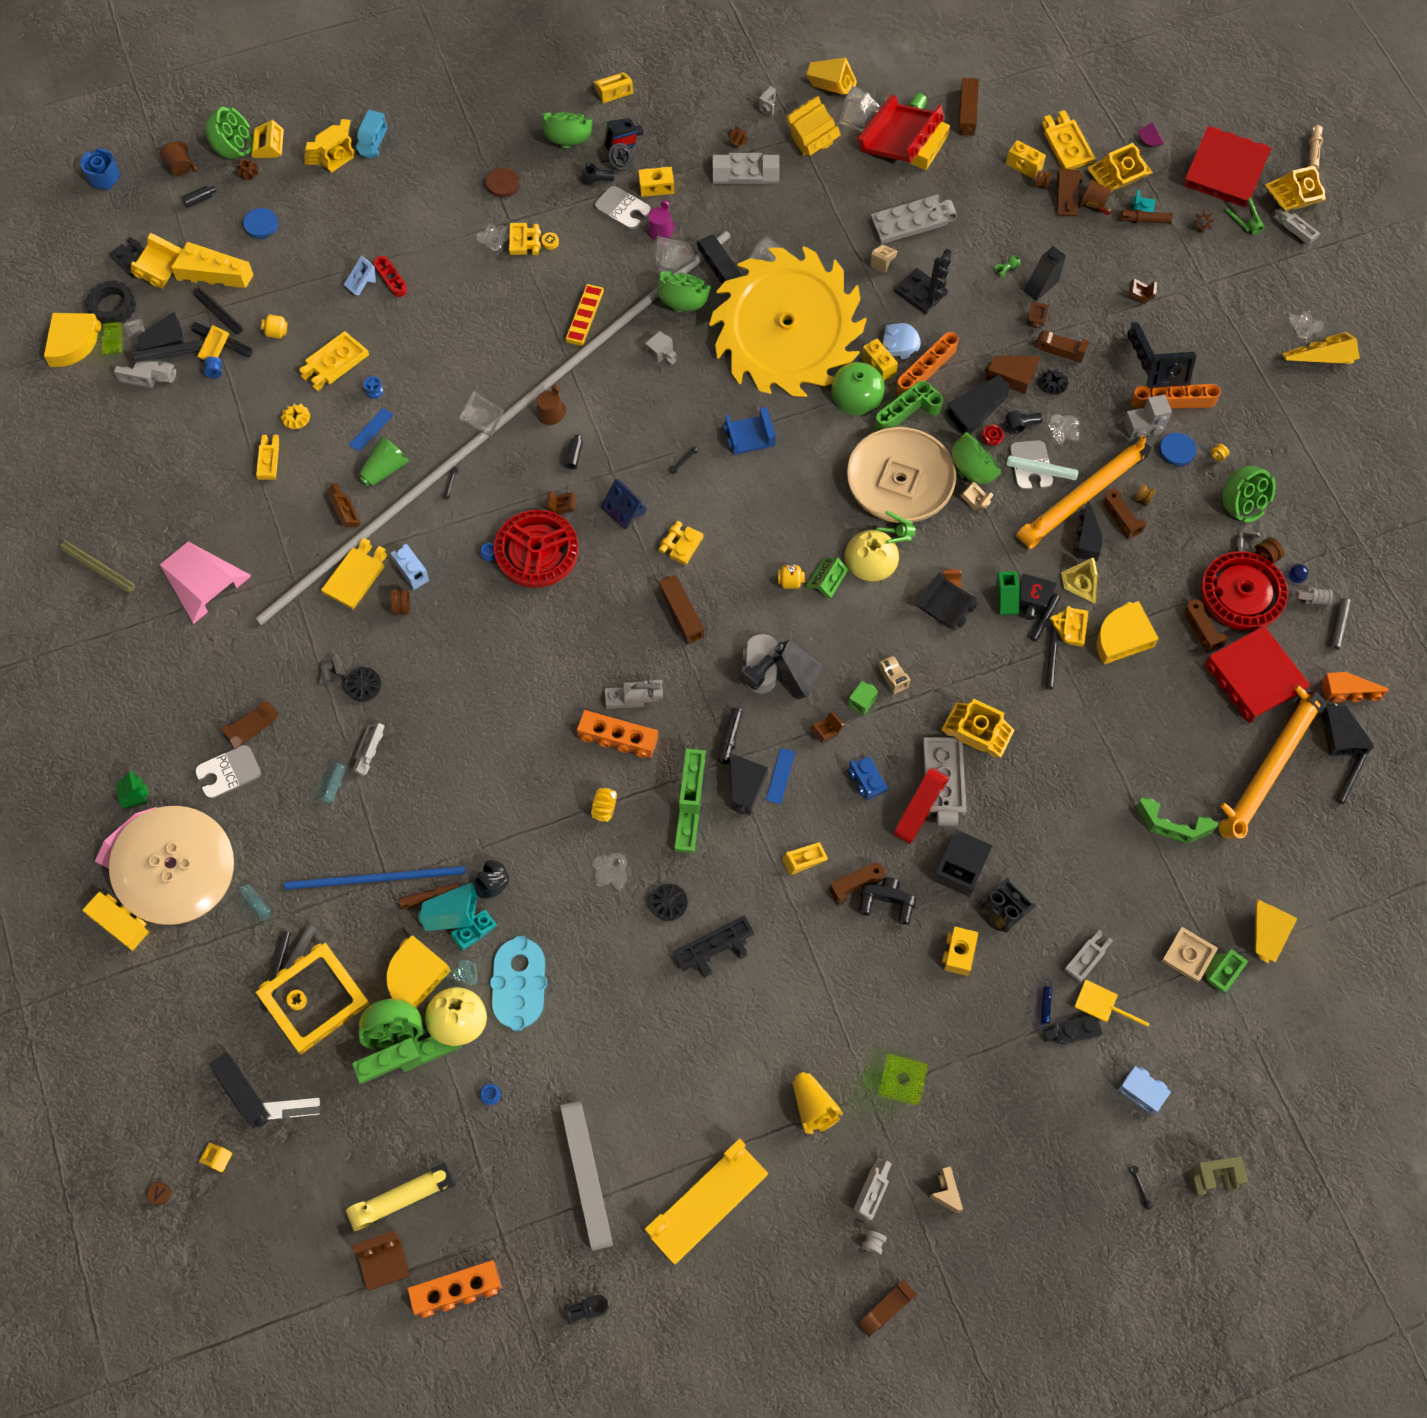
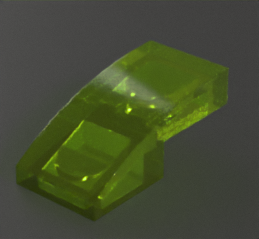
M121 322L103 324V355L122 354L123 324Z

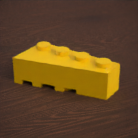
M190 242L186 243L171 267L177 281L185 279L194 283L204 281L212 285L222 283L224 286L246 288L253 277L249 262Z

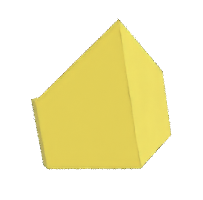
M1093 558L1061 572L1064 589L1092 603H1096L1097 571Z

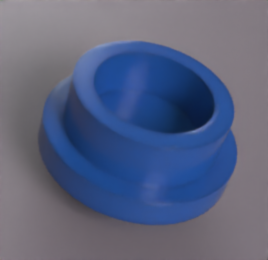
M486 543L481 547L480 555L482 559L486 561L496 559L494 544Z
M487 1084L480 1091V1099L486 1105H494L501 1098V1091L495 1084Z

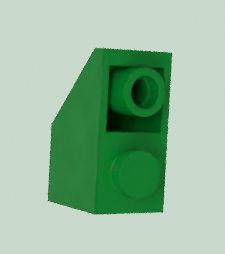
M1017 571L998 572L995 585L1000 615H1018L1020 587Z
M134 771L129 772L115 785L118 802L124 809L148 803V787L146 784H143L141 777H137Z

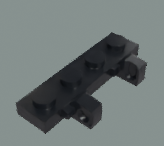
M744 915L673 952V955L682 971L693 967L694 970L699 969L703 977L706 978L712 974L707 964L710 961V957L727 948L729 950L735 949L739 959L746 957L747 951L744 945L747 942L745 939L754 935V931Z

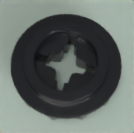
M616 143L609 149L607 156H609V163L613 165V168H617L620 171L626 170L631 166L633 154L627 145ZM618 154L625 155L621 160L616 159Z
M1049 369L1046 373H1043L1040 379L1042 389L1053 395L1063 393L1069 384L1068 377L1063 372H1058L1057 369L1054 371ZM1052 378H1054V380H1058L1057 384H1055V382H1051Z

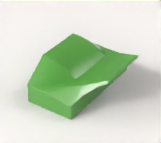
M1232 949L1223 954H1215L1204 972L1207 976V981L1225 994L1248 961Z

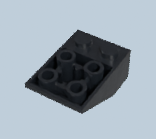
M956 829L933 881L970 897L993 845Z

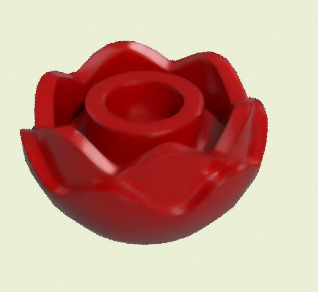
M996 425L986 426L982 432V439L987 445L996 446L1004 439L1003 430Z

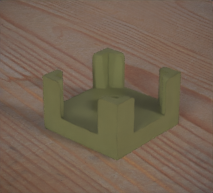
M1242 1156L1202 1162L1189 1170L1195 1196L1206 1194L1205 1190L1216 1188V1177L1223 1176L1227 1191L1236 1190L1239 1188V1184L1248 1183Z

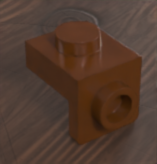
M1136 279L1130 281L1128 296L1144 304L1156 296L1157 282L1153 281L1151 284L1146 285Z
M1031 302L1027 323L1034 328L1044 327L1049 305Z
M548 491L546 506L551 512L558 515L575 511L576 495L573 492L555 495L552 491Z
M832 711L826 719L813 724L810 730L823 743L836 737L844 727V723Z

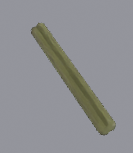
M63 541L59 547L63 552L126 592L131 593L135 589L134 583L68 541Z

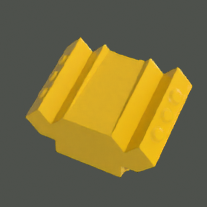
M819 96L813 97L785 116L791 130V136L803 155L811 156L820 149H826L833 144V140L841 136L839 127L835 126L833 118L827 112L824 104H821Z
M341 119L340 125H332L318 134L315 142H307L304 165H321L332 173L353 159L354 149L351 147V138L348 136L351 120Z
M1134 143L1107 154L1103 159L1087 168L1096 181L1111 189V192L1153 173L1139 155V149Z
M1314 166L1291 171L1287 175L1265 184L1269 190L1268 192L1273 195L1275 201L1278 202L1285 212L1326 201L1324 187L1320 183L1319 173Z
M975 699L969 704L955 703L941 729L947 736H954L960 742L979 751L988 752L992 757L998 758L1002 757L1014 732V729L1004 720L1005 713Z

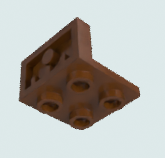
M395 1230L352 1245L354 1254L359 1258L368 1291L410 1276L400 1237Z

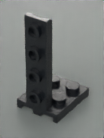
M946 249L940 258L937 257L934 260L931 277L916 267L895 287L894 293L926 315L933 306L935 307L943 296L948 294L945 286L952 251Z
M1131 322V328L1128 330L1127 336L1128 340L1132 343L1133 350L1137 353L1138 360L1141 361L1142 369L1145 370L1148 376L1147 387L1189 386L1196 360L1195 352L1154 354L1138 322Z

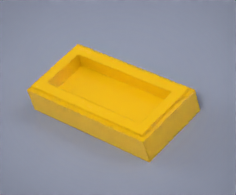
M212 325L197 357L203 360L212 356L218 358L230 333Z

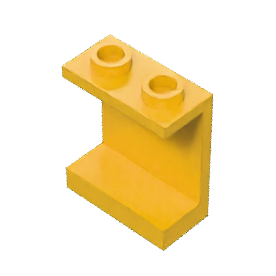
M150 233L143 253L136 263L132 262L131 273L135 277L144 279L151 285L163 289L173 274L171 267L183 249Z

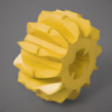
M599 788L596 791L591 811L592 818L602 822H608L612 818L617 799L616 791L609 788Z

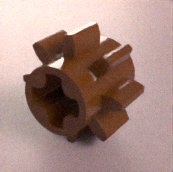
M737 126L734 130L730 128L727 134L730 137L728 142L737 147H740L741 144L745 145L748 137L745 136L747 132Z
M243 159L237 165L239 177L243 176L245 180H252L259 174L257 163H252L251 159Z
M1203 210L1202 215L1196 214L1198 219L1193 221L1194 224L1197 223L1195 230L1200 228L1204 233L1205 228L1212 229L1210 223L1215 222V219L1210 217L1212 212L1206 214V211ZM1203 217L1208 221L1205 225L1200 222Z

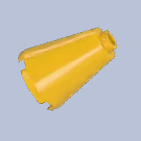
M802 1072L796 1075L792 1084L802 1127L806 1134H814L813 1130L816 1129L822 1132L836 1124L840 1120L839 1114L843 1115L840 1107L811 1074Z

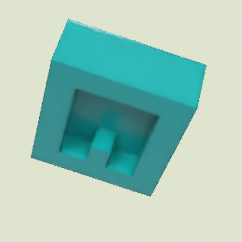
M1137 190L1136 196H1132L1130 204L1133 207V211L1140 209L1145 212H1154L1155 199L1140 197L1141 191Z

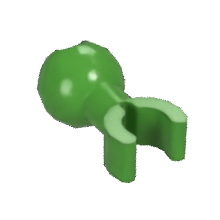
M1012 255L1004 265H996L994 271L1003 270L999 276L1002 278L1008 269L1019 267L1021 263L1020 258Z

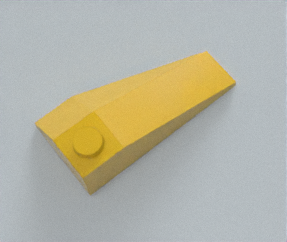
M1348 332L1324 338V342H1312L1308 348L1298 347L1281 353L1285 360L1351 364L1354 360L1360 359L1357 338Z

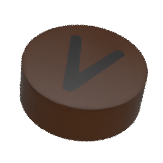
M158 1182L149 1188L147 1196L151 1203L163 1205L169 1201L171 1190L166 1184Z

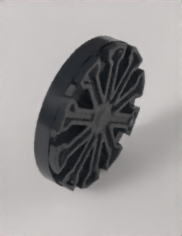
M359 667L351 671L345 679V689L352 699L360 702L369 701L380 692L381 679L375 670Z
M663 884L653 891L650 898V906L654 915L659 919L674 921L686 912L688 899L685 891L678 885ZM667 888H672L670 894L668 893ZM664 890L665 896L659 891ZM664 909L662 914L658 913V911ZM674 909L677 910L679 914L676 915L674 913ZM668 911H670V917L666 916Z

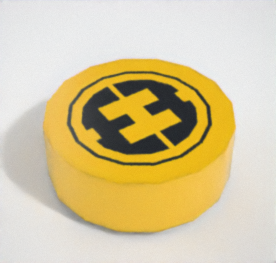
M555 233L544 234L542 236L543 247L548 250L557 248L559 245L558 236Z

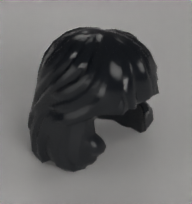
M486 861L483 871L478 873L479 878H476L474 882V889L480 898L485 899L500 894L509 883V874L505 866L499 861Z

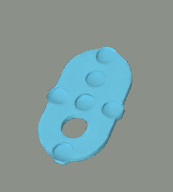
M517 936L500 947L494 959V975L490 984L493 989V1012L500 1023L511 1028L513 1031H521L523 1028L532 1025L540 1017L544 1006V989L547 987L544 954L535 942L528 940L525 936ZM518 955H523L528 959V967L520 972L513 970L511 967L512 959Z

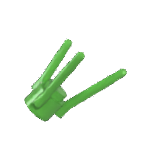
M1248 198V202L1254 217L1247 221L1248 225L1229 209H1226V212L1247 233L1251 231L1255 235L1265 228L1251 198Z
M885 511L887 515L903 523L898 525L896 529L876 528L878 531L896 533L900 537L887 540L886 543L911 541L916 531L912 521Z

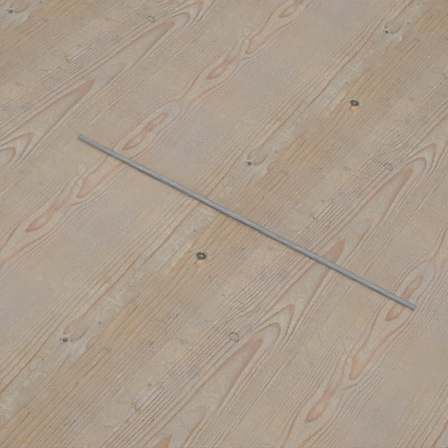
M724 231L717 239L722 245L731 236L727 231ZM699 252L673 274H679L680 272L687 274L702 262L704 257ZM657 287L255 618L258 624L262 625L344 558L352 548H356L363 538L367 539L535 400L539 394L546 391L659 297Z

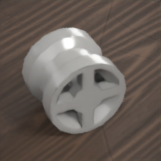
M867 1230L865 1234L866 1240L862 1242L861 1247L871 1253L881 1255L883 1251L881 1247L886 1242L887 1237L878 1232Z

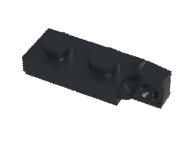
M1091 1015L1052 1025L1053 1029L1045 1031L1043 1037L1045 1042L1056 1040L1057 1044L1061 1043L1063 1045L1099 1037L1103 1033L1098 1018Z

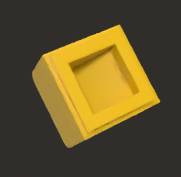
M209 1142L199 1163L223 1172L232 1153L223 1147Z

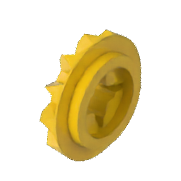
M294 403L293 406H287L285 410H282L281 419L287 428L300 429L309 422L310 413L307 407ZM295 412L298 414L296 420L293 418Z

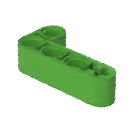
M926 381L917 382L877 414L875 430L879 431L896 427L920 407L929 415L939 414L943 402L942 395Z

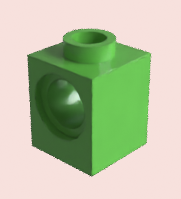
M862 681L850 696L848 706L864 716L876 700L878 691L873 685Z

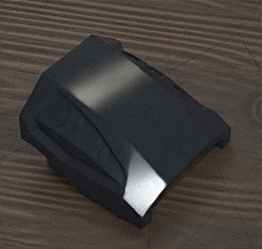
M1008 877L978 903L981 915L996 930L1006 933L1036 907L1010 882Z

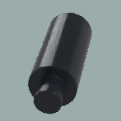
M204 186L182 196V199L187 208L211 198L212 194L217 191L214 186L209 188Z
M576 434L570 440L564 464L568 469L575 470L578 466L583 446L582 436Z

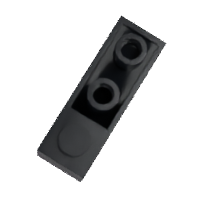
M1087 502L1085 508H1081L1079 519H1082V522L1078 524L1076 531L1079 539L1075 540L1073 550H1076V558L1086 560L1093 558L1097 562L1101 553L1103 535L1090 502Z

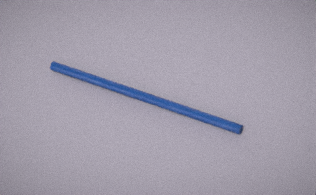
M465 866L289 881L284 882V888L289 890L466 873Z

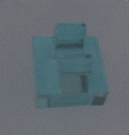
M468 959L460 961V967L453 969V978H458L459 981L462 980L469 985L477 984L476 964Z

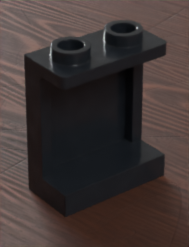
M938 573L917 604L920 608L956 631L958 627L962 628L967 621L965 617L969 612L972 613L978 603H976L977 598L974 595L965 592L948 581L945 576Z

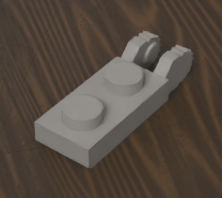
M1100 930L1091 940L1087 941L1064 970L1078 983L1084 980L1105 954V950L1113 942L1109 938L1103 943L1101 948L1095 944L1102 936L1103 932Z

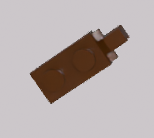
M332 483L327 489V493L342 526L357 528L361 522L348 495L342 493L338 484Z

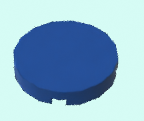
M257 208L245 216L243 225L248 235L256 239H264L271 233L273 235L276 232L278 220L275 213L271 210Z
M1172 433L1164 437L1160 444L1159 452L1166 463L1170 465L1171 463L1176 464L1175 466L1180 467L1192 462L1196 454V445L1189 436L1182 433Z

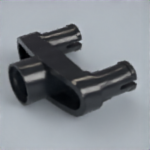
M886 877L883 878L882 886L866 885L861 888L860 896L862 898L859 914L870 916L873 900L876 899L900 905L898 923L909 925L912 910L916 905V898L899 890V880Z

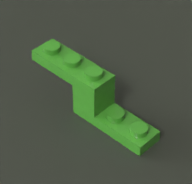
M686 749L679 801L680 812L675 843L676 852L695 853L706 757L705 750Z
M432 1036L415 1043L411 1037L352 1063L359 1083L363 1084L399 1067L404 1072H407L462 1048V1045H445L435 1040Z

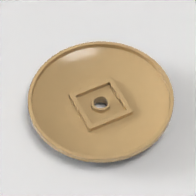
M892 427L870 434L856 446L849 459L847 479L851 493L856 501L872 515L890 522L902 523L885 513V511H889L905 520L917 522L938 513L948 503L955 488L956 469L948 450L933 436L913 428ZM902 476L905 478V481L900 482L896 477Z
M183 806L160 807L147 811L135 818L118 836L112 848L109 861L110 881L120 902L137 917L160 925L188 923L211 911L226 894L234 871L233 850L226 833L220 825L203 812ZM169 858L176 859V866L171 869L166 868V860Z

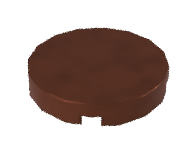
M497 168L491 171L486 179L489 192L500 198L514 195L520 186L518 174L510 168Z

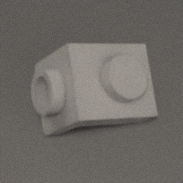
M772 86L764 91L759 98V110L771 117L774 115V102L776 98V89Z

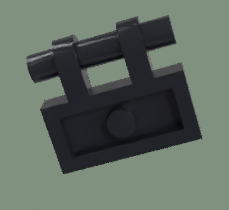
M129 237L127 243L130 246L126 248L121 244L110 252L109 255L123 270L133 277L131 264L138 261L145 248L141 246L138 240Z

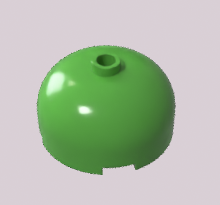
M223 106L209 115L205 124L206 138L217 154L226 159H239L252 151L253 138H250L248 131L250 126L237 110ZM247 138L249 142L248 148L244 152H239L244 147L243 140Z
M550 112L543 113V133L548 140L560 144L562 148H571V146L580 145L588 140L592 131V118L584 119V115L559 112L551 116Z
M663 271L659 276L657 292L663 303L673 308L674 311H695L706 303L710 285L705 286L704 280L680 272L679 274L672 275L670 271Z
M849 363L840 368L833 378L831 386L832 400L844 413L855 416L866 415L867 412L875 408L877 409L881 405L885 390L884 380L880 372L867 363Z
M966 432L955 442L952 448V459L958 468L956 472L962 478L966 477L969 481L975 482L978 485L988 484L995 480L1002 473V470L990 454L979 445L980 443Z
M1245 466L1233 472L1227 479L1222 492V502L1226 511L1234 518L1244 522H1253L1265 513L1262 510L1274 499L1276 490L1274 476L1270 475L1267 470L1256 466ZM1253 507L1259 509V511L1253 516L1239 515L1240 512L1244 514H1249L1253 510Z
M385 999L373 1003L362 1013L359 1020L360 1043L371 1050H375L376 1047H391L411 1037L417 1043L420 1035H423L422 1018L419 1011L411 1003L400 999Z

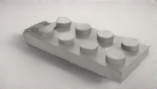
M937 194L871 214V220L881 244H885L948 225L949 222L957 218L952 201L945 200L939 203V195Z
M924 737V776L931 767L950 776L928 816L931 813H937V826H958V813H961V816H966L963 743L956 738Z

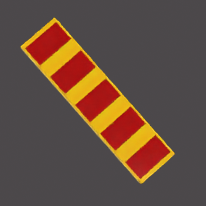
M586 285L566 337L567 343L579 346L584 345L604 292L602 287Z

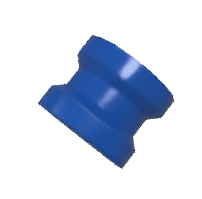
M213 356L205 358L204 375L209 378H219L222 375V360Z
M370 376L364 380V389L369 398L377 399L383 394V387L378 377Z

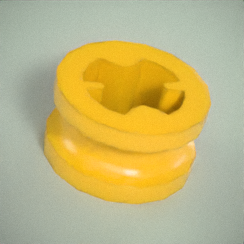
M1216 444L1210 451V454L1216 461L1222 462L1229 455V450L1223 444Z
M293 990L287 996V1003L293 1010H301L306 1006L307 998L302 991ZM300 996L302 1001L299 1004L296 1002V1005H294L293 998Z

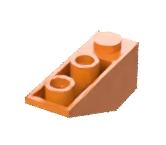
M1347 672L1327 673L1321 681L1326 702L1340 703L1347 700L1359 702L1368 699L1378 701L1388 692L1386 687Z

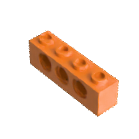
M584 710L577 729L578 738L584 742H595L605 748L613 747L622 753L631 752L640 758H652L658 741V730ZM596 729H603L601 733L594 732ZM614 734L622 735L620 738L613 737ZM633 739L640 740L638 743H632L631 741Z
M492 1260L409 1287L408 1292L414 1315L424 1319L433 1316V1311L442 1309V1312L455 1308V1304L460 1302L466 1305L477 1301L476 1297L485 1295V1298L498 1294L497 1290L502 1289L496 1263ZM475 1278H481L483 1281L479 1289H472L471 1284ZM454 1285H460L461 1293L455 1297L451 1296V1288ZM439 1292V1301L434 1304L430 1303L429 1296L431 1293Z

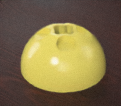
M862 531L856 534L847 544L844 553L845 564L853 575L862 580H883L889 577L897 568L899 553L896 544L886 543L887 540L892 538L881 531Z
M452 987L439 992L430 1001L425 1013V1025L429 1034L438 1042L450 1046L464 1045L475 1040L484 1030L487 1021L486 1008L482 1000L474 992L461 987Z

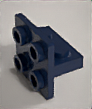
M619 479L614 480L601 505V508L624 529L629 527L633 518L645 515L647 508L641 504L642 500Z

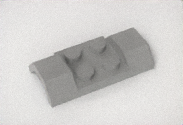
M762 153L713 155V184H779V155H762Z

